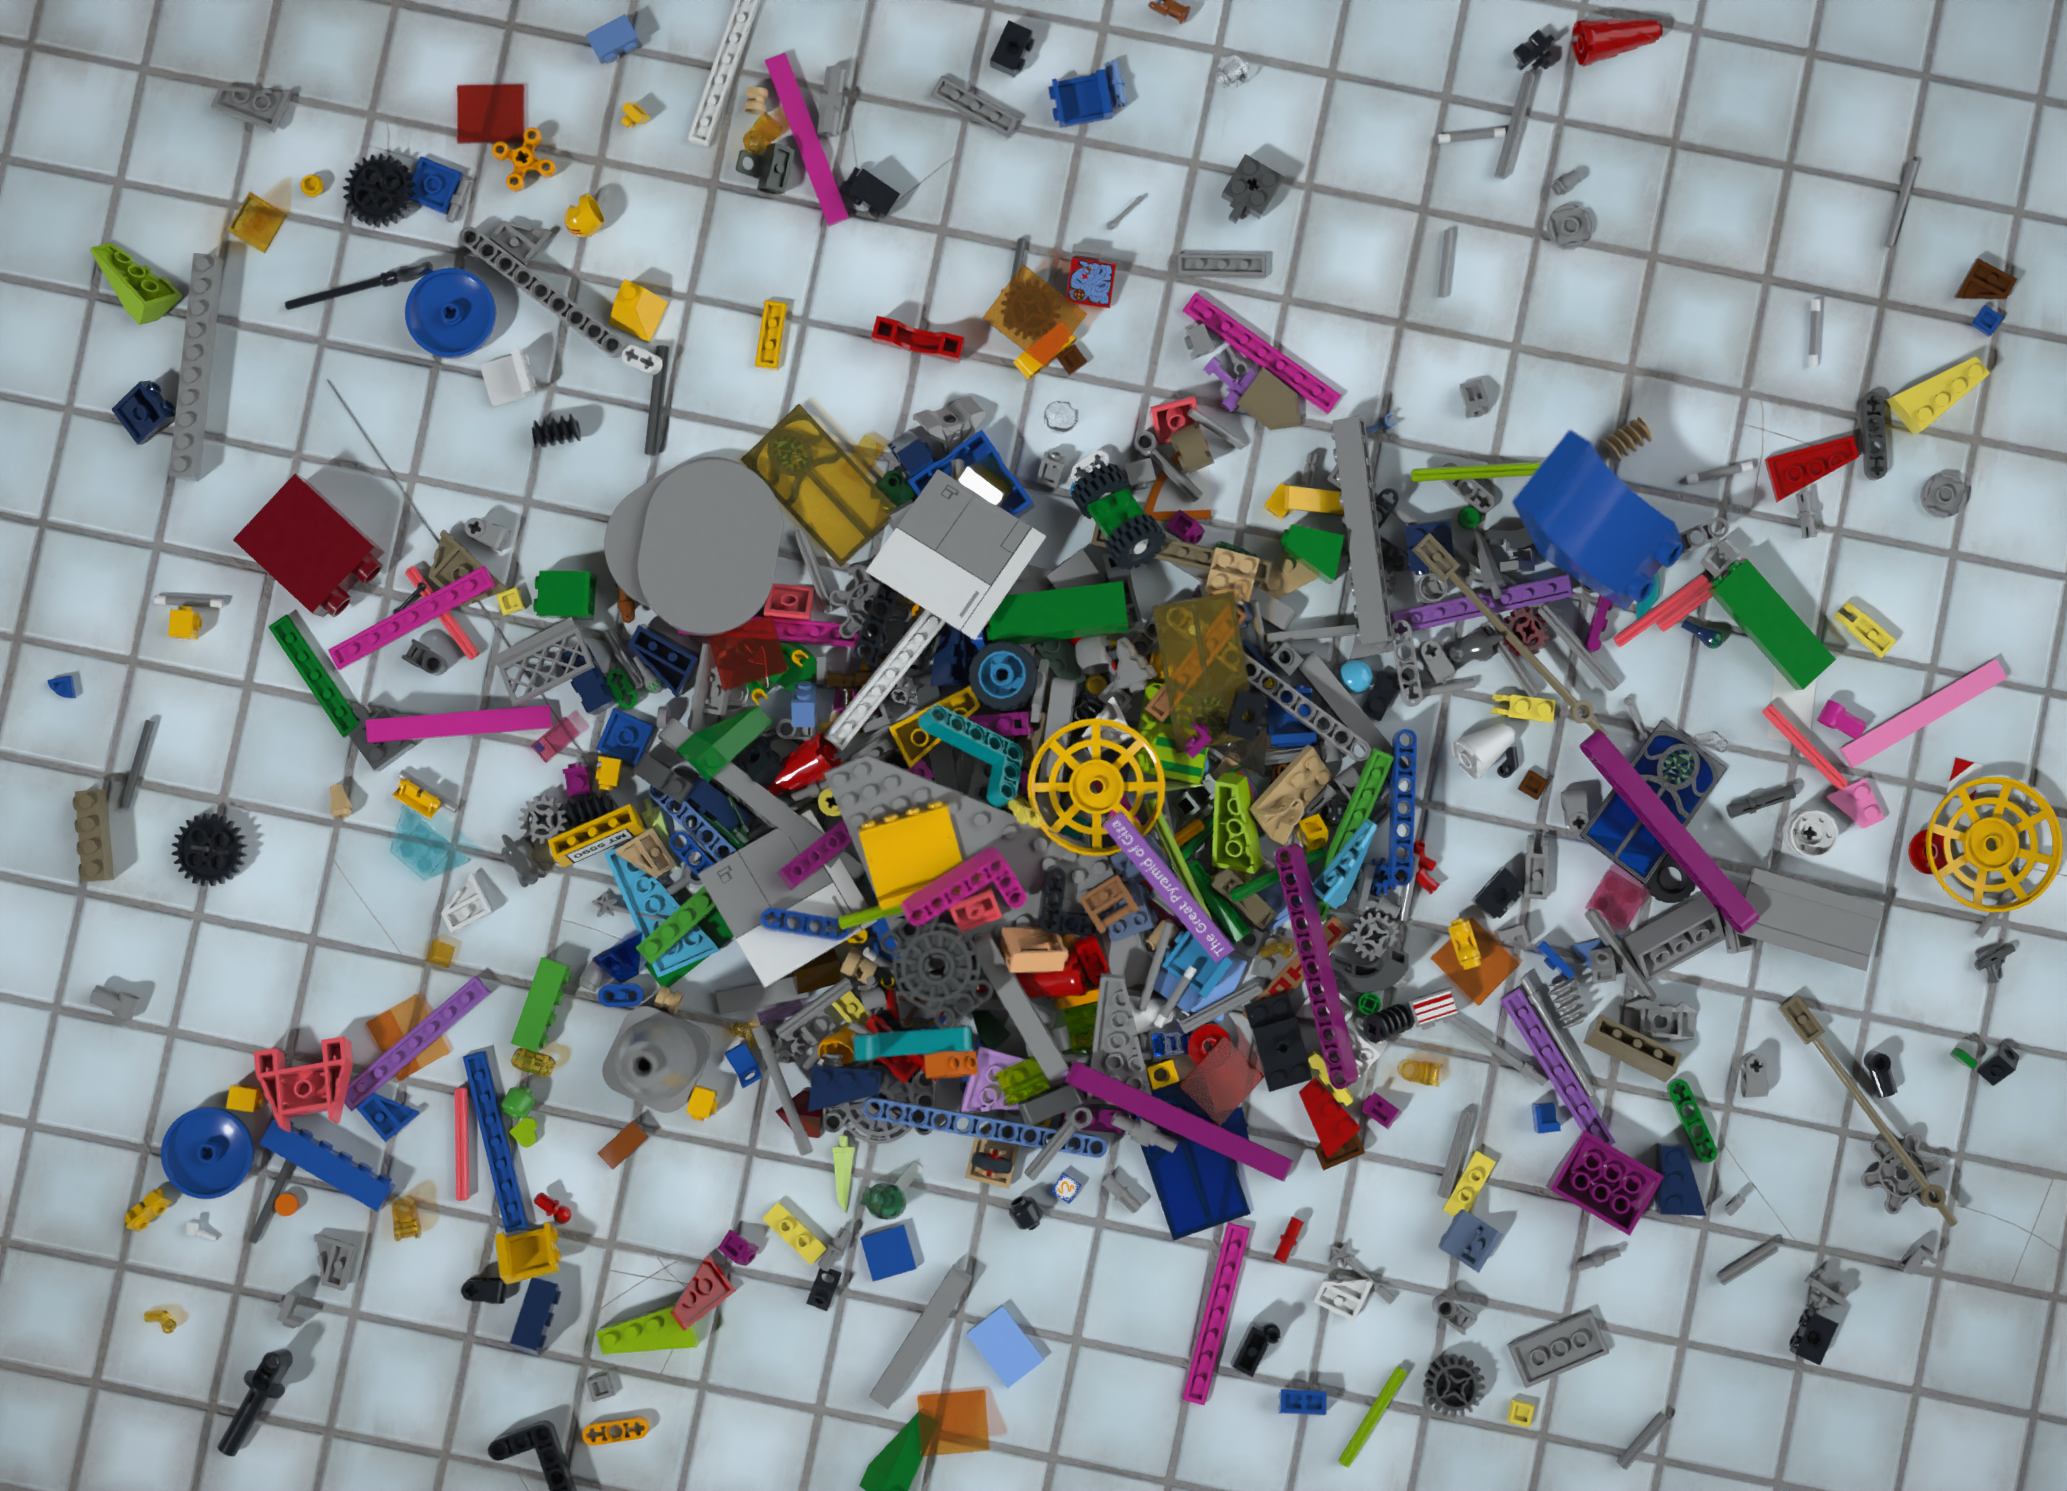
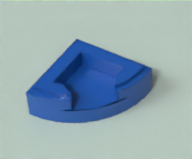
M72 676L47 680L50 688L56 694L64 698H76Z

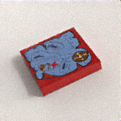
M1072 257L1066 302L1110 308L1116 263Z

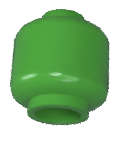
M523 1085L520 1088H510L501 1103L504 1108L503 1113L517 1121L520 1118H526L536 1102L535 1098L531 1096L533 1091Z

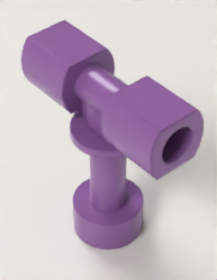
M1214 356L1203 370L1209 376L1214 373L1229 386L1227 388L1229 394L1221 402V405L1231 413L1238 406L1236 404L1237 400L1257 373L1250 369L1242 379L1239 377L1233 379L1219 366L1221 361Z

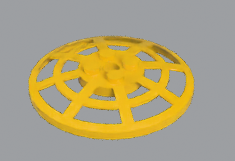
M1094 718L1080 720L1057 730L1038 750L1028 777L1029 803L1031 808L1036 809L1042 817L1040 824L1042 830L1058 845L1082 855H1111L1120 852L1122 849L1119 845L1102 848L1101 834H1107L1108 832L1104 827H1101V814L1112 809L1116 813L1122 811L1143 837L1146 836L1154 826L1163 806L1165 796L1164 772L1153 747L1134 729L1109 719ZM1091 726V739L1078 742L1067 750L1056 741L1062 735L1074 729ZM1101 726L1119 729L1131 735L1136 741L1126 750L1115 742L1101 739ZM1092 746V760L1080 765L1071 756L1072 753L1079 749ZM1101 746L1111 748L1122 755L1113 764L1101 760ZM1050 747L1059 758L1051 770L1049 783H1035L1039 763ZM1142 747L1148 752L1154 763L1158 782H1144L1141 768L1133 757ZM1128 761L1135 771L1137 782H1123L1119 770ZM1063 762H1065L1074 771L1070 782L1056 783L1058 771ZM1099 780L1102 782L1103 790L1100 793L1096 794L1090 790L1092 781ZM1123 791H1137L1135 802L1128 812L1119 803L1123 796ZM1144 791H1158L1154 811L1143 827L1134 816L1141 806ZM1035 792H1049L1052 806L1060 817L1051 827L1045 822L1039 811ZM1056 792H1070L1074 804L1066 812L1062 810ZM1081 809L1086 813L1092 814V827L1080 825L1073 821L1072 818ZM1067 824L1079 832L1092 834V848L1074 845L1048 830L1058 833Z
M2004 777L1973 779L1950 791L1934 810L1926 834V854L1929 866L1942 889L1959 903L1985 912H2007L2019 909L2040 897L2055 878L2063 852L2060 824L2048 802L2028 785ZM1981 784L2003 785L1998 798L1984 797L1971 801L1966 790ZM2015 788L2029 796L2039 806L2041 811L2029 817L2019 806L2007 801L2011 789ZM1958 794L1963 806L1952 816L1947 827L1935 824L1943 807ZM1984 804H1995L1992 817L1980 819L1974 808ZM2004 808L2014 812L2022 821L2011 826L2008 822L2002 820ZM1964 813H1967L1972 824L1966 829L1965 833L1953 830L1958 819ZM2047 819L2052 835L2051 856L2037 853L2038 837L2034 825ZM2026 829L2030 839V851L2019 848L2017 834ZM1932 833L1944 836V853L1948 864L1939 870L1936 868L1932 854ZM1989 838H1992L1996 843L1992 851H1989L1985 845ZM1951 839L1962 842L1964 854L1953 860L1951 853ZM2016 857L2027 859L2023 869L2014 877L2008 866L2012 864ZM1968 862L1977 868L1976 881L1966 877L1959 868ZM2039 862L2049 865L2041 882L2030 893L2026 894L2019 883L2029 874L2034 863ZM1987 871H2000L2006 882L1997 885H1985ZM1953 872L1959 880L1974 888L1973 901H1969L1955 893L1945 883L1943 878ZM2011 888L2018 898L2014 902L2003 905L1982 904L1984 891L1998 892Z

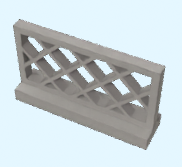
M570 617L492 656L495 665L499 667L513 706L516 707L594 668L581 633L583 632L581 624L574 618ZM576 636L578 642L575 649L566 647L569 639ZM552 647L559 648L555 659L546 657L549 649ZM564 650L573 653L568 664L560 662ZM578 655L584 656L586 664L580 667L573 666ZM534 656L539 658L535 669L526 667L530 658ZM544 660L553 663L548 674L540 672ZM558 665L566 667L562 676H553ZM516 666L519 668L516 678H509L507 670ZM525 670L533 672L528 684L520 681ZM538 674L547 677L544 685L540 687L534 686ZM518 684L527 687L524 695L516 698L515 691Z

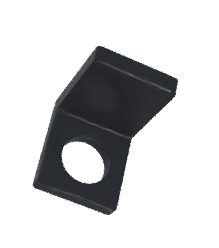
M2002 1041L1997 1055L1981 1065L1977 1072L1994 1086L2016 1070L2019 1055ZM2004 1050L2011 1055L2012 1060L2006 1056Z
M819 1268L806 1303L828 1311L842 1273L831 1268L829 1271ZM830 1274L833 1276L834 1281L826 1282L822 1279V1275Z

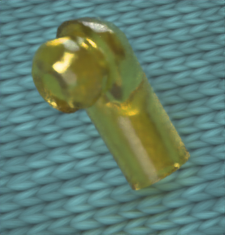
M1272 943L1259 948L1262 959L1281 953L1284 959L1293 955L1292 946L1289 943Z
M736 1022L730 1026L729 1032L733 1037L745 1038L749 1049L758 1047L752 1032V1026L742 1022Z
M145 1311V1322H159L164 1333L170 1334L177 1327L176 1320L168 1311Z

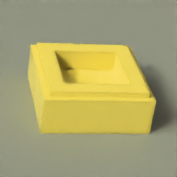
M518 587L496 595L503 616L526 609Z
M1511 1399L1506 1421L1530 1428L1535 1405Z

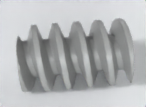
M1574 978L1562 979L1546 986L1554 988L1549 992V995H1557V998L1552 1003L1560 1004L1555 1010L1556 1012H1563V1015L1558 1018L1559 1021H1567L1562 1026V1029L1578 1025L1588 1017L1587 1012H1580L1585 1008V1005L1577 1004L1581 1000L1580 995H1574L1578 991V987H1570L1575 982Z

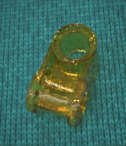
M766 112L763 113L743 137L745 150L761 155L767 145L780 135L783 126ZM757 141V146L754 144L750 146V142L755 143Z
M1404 1059L1398 1064L1397 1072L1405 1080L1439 1087V1071L1443 1064ZM1408 1064H1412L1414 1067V1072L1410 1076H1406L1404 1073V1068Z
M410 1195L401 1196L392 1205L395 1240L401 1241L402 1238L408 1237L420 1238L421 1225L418 1218L416 1200ZM400 1202L408 1204V1212H403L400 1209Z

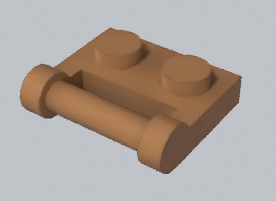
M1118 874L1079 898L1100 934L1131 912L1135 913L1140 910ZM1123 899L1128 903L1103 920H1100L1097 916Z

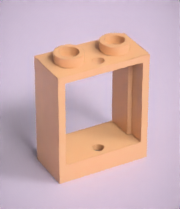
M1041 927L1002 928L999 948L1010 973L1063 971L1064 963L1068 960V950L1063 946L1061 935L1045 932ZM1021 949H1048L1043 951H1021Z

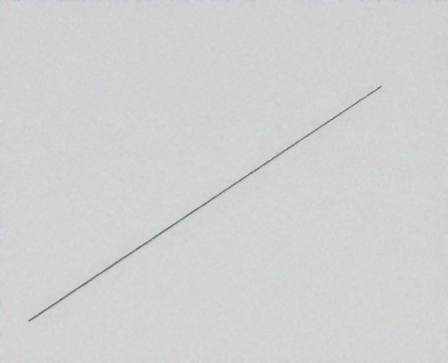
M327 379L328 383L330 384V386L332 387V389L334 390V392L337 394V396H338V398L340 399V401L342 402V404L345 406V408L347 409V411L349 412V414L351 415V417L353 418V420L355 421V423L357 424V426L360 428V430L362 431V433L364 434V436L366 437V439L368 440V442L370 443V445L372 446V448L375 450V452L377 453V455L379 456V458L381 459V461L383 462V464L385 465V467L387 468V470H388V471L390 472V474L392 475L393 479L396 481V483L398 484V486L400 487V489L402 490V492L405 494V496H406V498L408 499V501L411 503V505L413 506V508L415 509V511L417 512V514L420 516L421 520L423 521V523H424L425 526L428 528V530L430 531V533L432 534V536L435 538L436 542H437L438 545H439V542H438V540L436 539V537L433 535V533L431 532V530L429 529V527L427 526V524L425 523V521L423 520V518L421 517V515L419 514V512L416 510V508L414 507V505L412 504V502L410 501V499L408 498V496L406 495V493L404 492V490L401 488V486H400V484L398 483V481L395 479V477L393 476V474L391 473V471L389 470V468L386 466V464H385V462L383 461V459L380 457V455L378 454V452L376 451V449L374 448V446L372 445V443L370 442V440L368 439V437L366 436V434L363 432V430L361 429V427L359 426V424L357 423V421L355 420V418L353 417V415L351 414V412L348 410V408L346 407V405L344 404V402L342 401V399L340 398V396L338 395V393L336 392V390L333 388V386L331 385V383H330L329 380ZM478 601V604L481 606V608L483 609V611L485 612V614L487 615V617L490 619V621L492 622L493 626L496 628V630L498 631V633L500 634V636L502 637V639H503V640L505 641V643L507 644L508 648H510V646L508 645V643L506 642V640L504 639V637L501 635V633H500V631L498 630V628L495 626V624L493 623V621L491 620V618L489 617V615L486 613V611H485V609L483 608V606L481 605V603ZM540 694L547 703V705H549L544 696ZM550 706V709L552 710L553 714L561 724V721L559 720V718ZM561 724L562 727L564 728V730L567 732V734H568V736L570 737V739L572 740V742L575 744V746L577 747V749L579 750V752L581 753V755L583 756V758H584L585 761L587 762V764L589 765V767L592 769V771H593L594 774L596 775L595 771L593 770V768L591 767V765L589 764V762L587 761V759L585 758V756L583 755V753L580 751V749L578 748V746L576 745V743L574 742V740L572 739V737L570 736V734L568 733V731L565 729V727L563 726V724ZM612 798L613 802L615 803V805H616L617 808L619 809V806L617 805V803L615 802V800Z

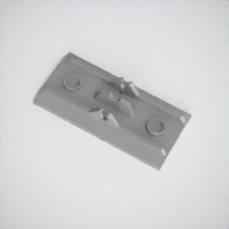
M1753 868L1746 889L1745 899L1756 910L1760 919L1744 934H1740L1737 931L1735 932L1736 934L1867 971L1872 945L1885 907L1884 905Z

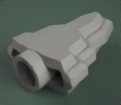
M1126 637L1117 640L1116 654L1119 662L1116 670L1117 677L1114 679L1116 690L1121 691L1129 688L1130 692L1134 693L1148 688L1147 681L1157 676L1154 666L1148 664L1145 657L1137 653L1135 646Z

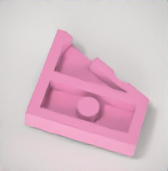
M1866 778L1847 785L1842 790H1836L1824 796L1828 802L1833 803L1844 815L1849 816L1861 828L1869 827L1885 819Z

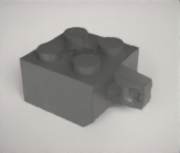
M1245 154L1222 192L1221 197L1231 203L1230 207L1234 208L1228 220L1236 224L1242 214L1247 216L1248 213L1260 220L1280 187L1284 176ZM1251 184L1256 186L1253 191L1249 190V185L1251 186Z
M362 704L354 709L360 718V721L357 722L359 726L348 733V735L374 771H382L416 746L414 740L385 742L384 744L367 743L366 720L394 718L396 716L386 707L377 713L375 711L370 713Z

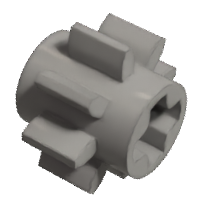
M902 676L889 694L892 695L895 702L904 703L905 705L908 700H914L917 695L915 691L918 686L914 684L912 678Z

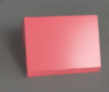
M1195 396L1150 407L1149 413L1156 440L1160 443L1159 445L1171 442L1169 436L1173 435L1172 432L1197 422L1187 415L1191 408L1197 410Z
M773 583L765 604L764 616L812 621L814 587Z
M991 884L978 889L949 907L957 928L963 932L1003 917Z

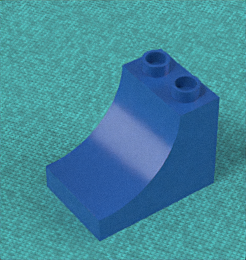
M1572 430L1566 433L1512 500L1518 515L1542 558L1624 611L1634 601L1641 603L1650 595L1655 581L1652 579L1662 565L1667 568L1671 567L1678 560L1683 550L1682 539L1675 522L1657 511L1625 485L1603 462L1592 443Z

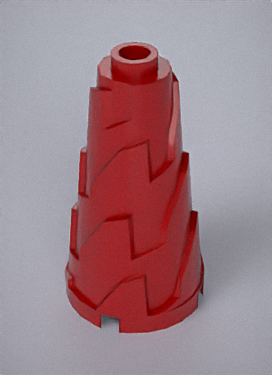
M1651 19L1577 21L1572 29V36H1577V41L1572 42L1576 61L1579 65H1583L1582 67L1589 66L1595 62L1617 57L1618 54L1635 50L1638 47L1656 43L1663 34V28L1661 23Z
M818 733L801 744L798 749L781 759V763L785 767L783 771L768 787L761 786L772 795H779L790 790H797L808 784H815L826 779L824 771L841 765V758L835 760L834 754L838 752L836 747L824 738L825 734Z
M1077 951L1068 953V960L1064 963L1063 971L1015 972L1029 999L1087 995V982H1084L1086 973Z

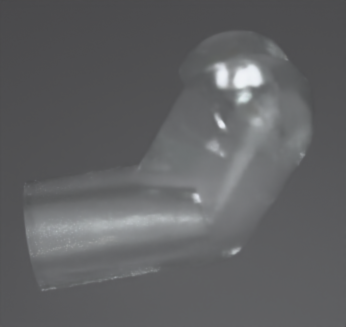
M1716 731L1694 736L1697 746L1709 744L1721 753L1728 749L1727 740Z

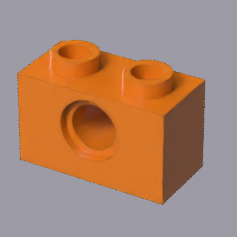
M939 1052L924 1055L926 1078H960L978 1074L976 1052Z

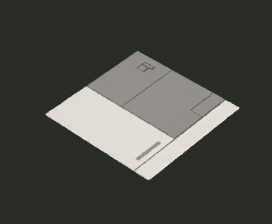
M938 469L869 565L866 572L975 640L1045 540L1046 535Z
M811 810L799 815L822 834H825ZM779 828L698 873L703 885L764 987L769 986L877 922V920L849 927V934L841 941L765 929L760 923V917L768 908L836 919L840 916L869 908L840 858L831 868L824 864L794 889L790 890L777 872L802 853L805 848ZM770 913L768 917H765V920H768L769 925H772L774 921L781 922L779 927H783L785 915L781 914L782 918L777 919L773 917V913ZM792 916L788 918L787 924L790 928L796 929L799 927L800 921L797 917ZM818 920L811 921L810 929L815 933L821 932V922ZM827 922L824 934L828 935V931L832 930L836 931L837 936H840L845 930L841 929L839 924L836 928L829 927L830 922Z

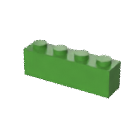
M705 886L698 890L636 947L650 964H655L717 907Z
M541 957L511 1044L534 1052H539L541 1048L544 1049L549 1039L546 1033L549 1027H553L557 1015L554 1014L556 1006H560L564 997V993H562L563 986L569 983L572 972L569 971L571 965L548 957Z

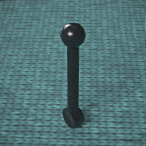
M424 582L418 583L417 589L400 607L393 610V614L403 610L420 591H424L426 584Z

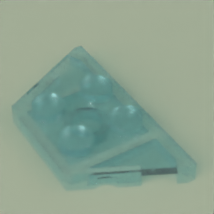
M406 804L401 806V814L398 824H396L395 837L389 852L423 881L470 862L466 855Z

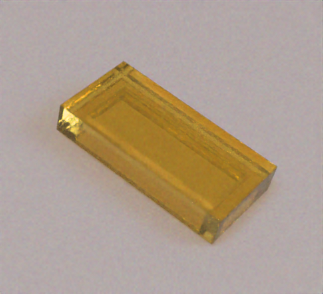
M865 434L850 455V458L866 474L884 447ZM846 461L840 472L859 484L863 479L861 477L863 473L860 472L858 474L850 466L851 461Z

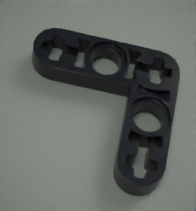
M1392 488L1383 489L1375 499V503L1378 502L1382 505L1385 500L1383 494L1388 495L1392 493V499L1394 500V503L1389 502L1385 506V509L1389 510L1387 513L1382 508L1376 506V511H1379L1382 515L1381 521L1378 522L1379 529L1399 501L1398 493ZM1380 535V542L1387 545V551L1382 554L1383 563L1394 571L1401 572L1405 570L1409 564L1408 555ZM1391 548L1395 550L1392 553L1395 557L1398 558L1400 555L1404 557V565L1399 564L1395 566V560L1391 557L1389 561L1384 559L1389 555Z
M1059 866L1048 867L1043 878L1038 913L1039 926L1048 933L1081 936L1100 935L1096 926L1091 930L1088 926L1082 925V918L1085 924H1092L1093 921L1088 913L1062 911L1066 874ZM1056 871L1060 875V878H1057L1055 880V886L1059 888V890L1054 888H1048V886L1053 887L1054 882L1050 878V875H1054ZM1051 893H1055L1058 896L1057 902L1053 905H1049L1046 902L1047 896ZM1045 908L1049 910H1056V912L1051 911L1050 916L1054 920V923H1050L1048 927L1044 923V920H1048L1049 918V912L1045 910ZM1072 917L1076 918V926L1072 929H1067L1065 927L1066 920Z

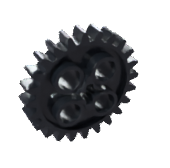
M372 154L370 161L362 158V166L355 163L357 170H349L350 174L353 175L352 178H345L349 183V186L343 187L346 192H349L343 196L345 200L349 201L346 207L352 209L350 213L355 217L358 216L357 219L360 222L365 221L368 226L374 223L379 228L382 222L383 225L388 227L389 220L396 224L397 216L404 219L405 217L402 212L404 210L411 211L407 204L415 203L410 198V196L416 195V192L411 189L416 186V183L411 180L414 176L407 172L409 170L407 166L402 165L399 159L394 161L391 155L386 159L383 154H380L377 159ZM377 173L376 178L370 181L371 175ZM397 179V184L390 188L391 182ZM367 184L378 190L384 189L386 192L390 194L397 195V197H391L388 194L380 191H377L376 193L373 189L362 187V185ZM369 194L368 200L362 202L363 197ZM390 200L389 206L383 209L384 202Z
M203 813L202 819L200 816L195 815V823L191 820H186L188 827H179L183 833L182 835H174L179 842L172 843V846L177 847V851L171 854L179 858L173 863L182 865L178 872H187L184 877L185 879H190L193 876V884H197L201 879V886H207L208 881L210 886H216L217 881L220 884H225L224 877L232 880L231 872H240L236 866L245 864L240 860V857L247 856L246 853L241 851L248 846L247 844H241V840L245 836L237 834L241 828H232L235 821L230 820L226 823V816H221L218 820V814L213 813L210 819L208 813ZM199 831H202L204 834V840L201 843L196 839ZM222 834L227 838L224 846H221L218 842ZM195 845L228 850L229 854L193 850L190 846ZM196 853L201 857L198 865L193 863V856ZM217 857H221L223 860V865L219 869L215 866Z

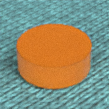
M293 1193L281 1194L275 1201V1209L282 1216H290L299 1208V1200Z

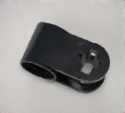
M471 1277L463 1284L461 1294L468 1301L504 1304L507 1284H505L502 1278ZM472 1284H474L475 1289H478L474 1294H472L471 1289H468Z

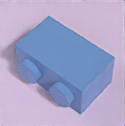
M626 14L586 34L601 64L605 62L606 64L612 63L620 54L624 52L630 53L641 44Z
M801 681L794 684L791 702L792 727H815L818 709L817 683Z

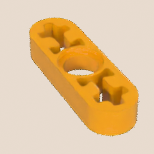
M1095 986L1087 988V995L1053 998L1055 1008L1065 1009L1098 1001L1099 986L1097 988Z
M642 1416L595 1422L586 1426L582 1437L586 1444L592 1446L636 1440L646 1436L650 1425L648 1420ZM637 1422H639L640 1426H644L641 1433H638L635 1429L628 1432L629 1435H626L627 1426L625 1423H628V1428L634 1427ZM612 1425H619L622 1428V1435L619 1437L612 1436L610 1427ZM603 1426H606L605 1435L607 1439H604V1434L597 1435L596 1440H593L592 1436H588L592 1428H594L595 1432H602L604 1430Z

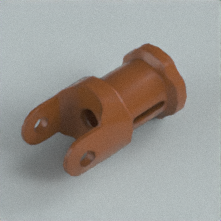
M1161 0L1164 3L1160 5L1153 1L1149 2L1148 6L1150 9L1163 16L1168 15L1178 20L1181 25L1185 22L1191 9L1190 6H1184L1174 0Z
M616 583L619 594L617 608L622 612L623 621L630 623L634 618V610L638 606L637 601H634L628 595L626 599V594Z

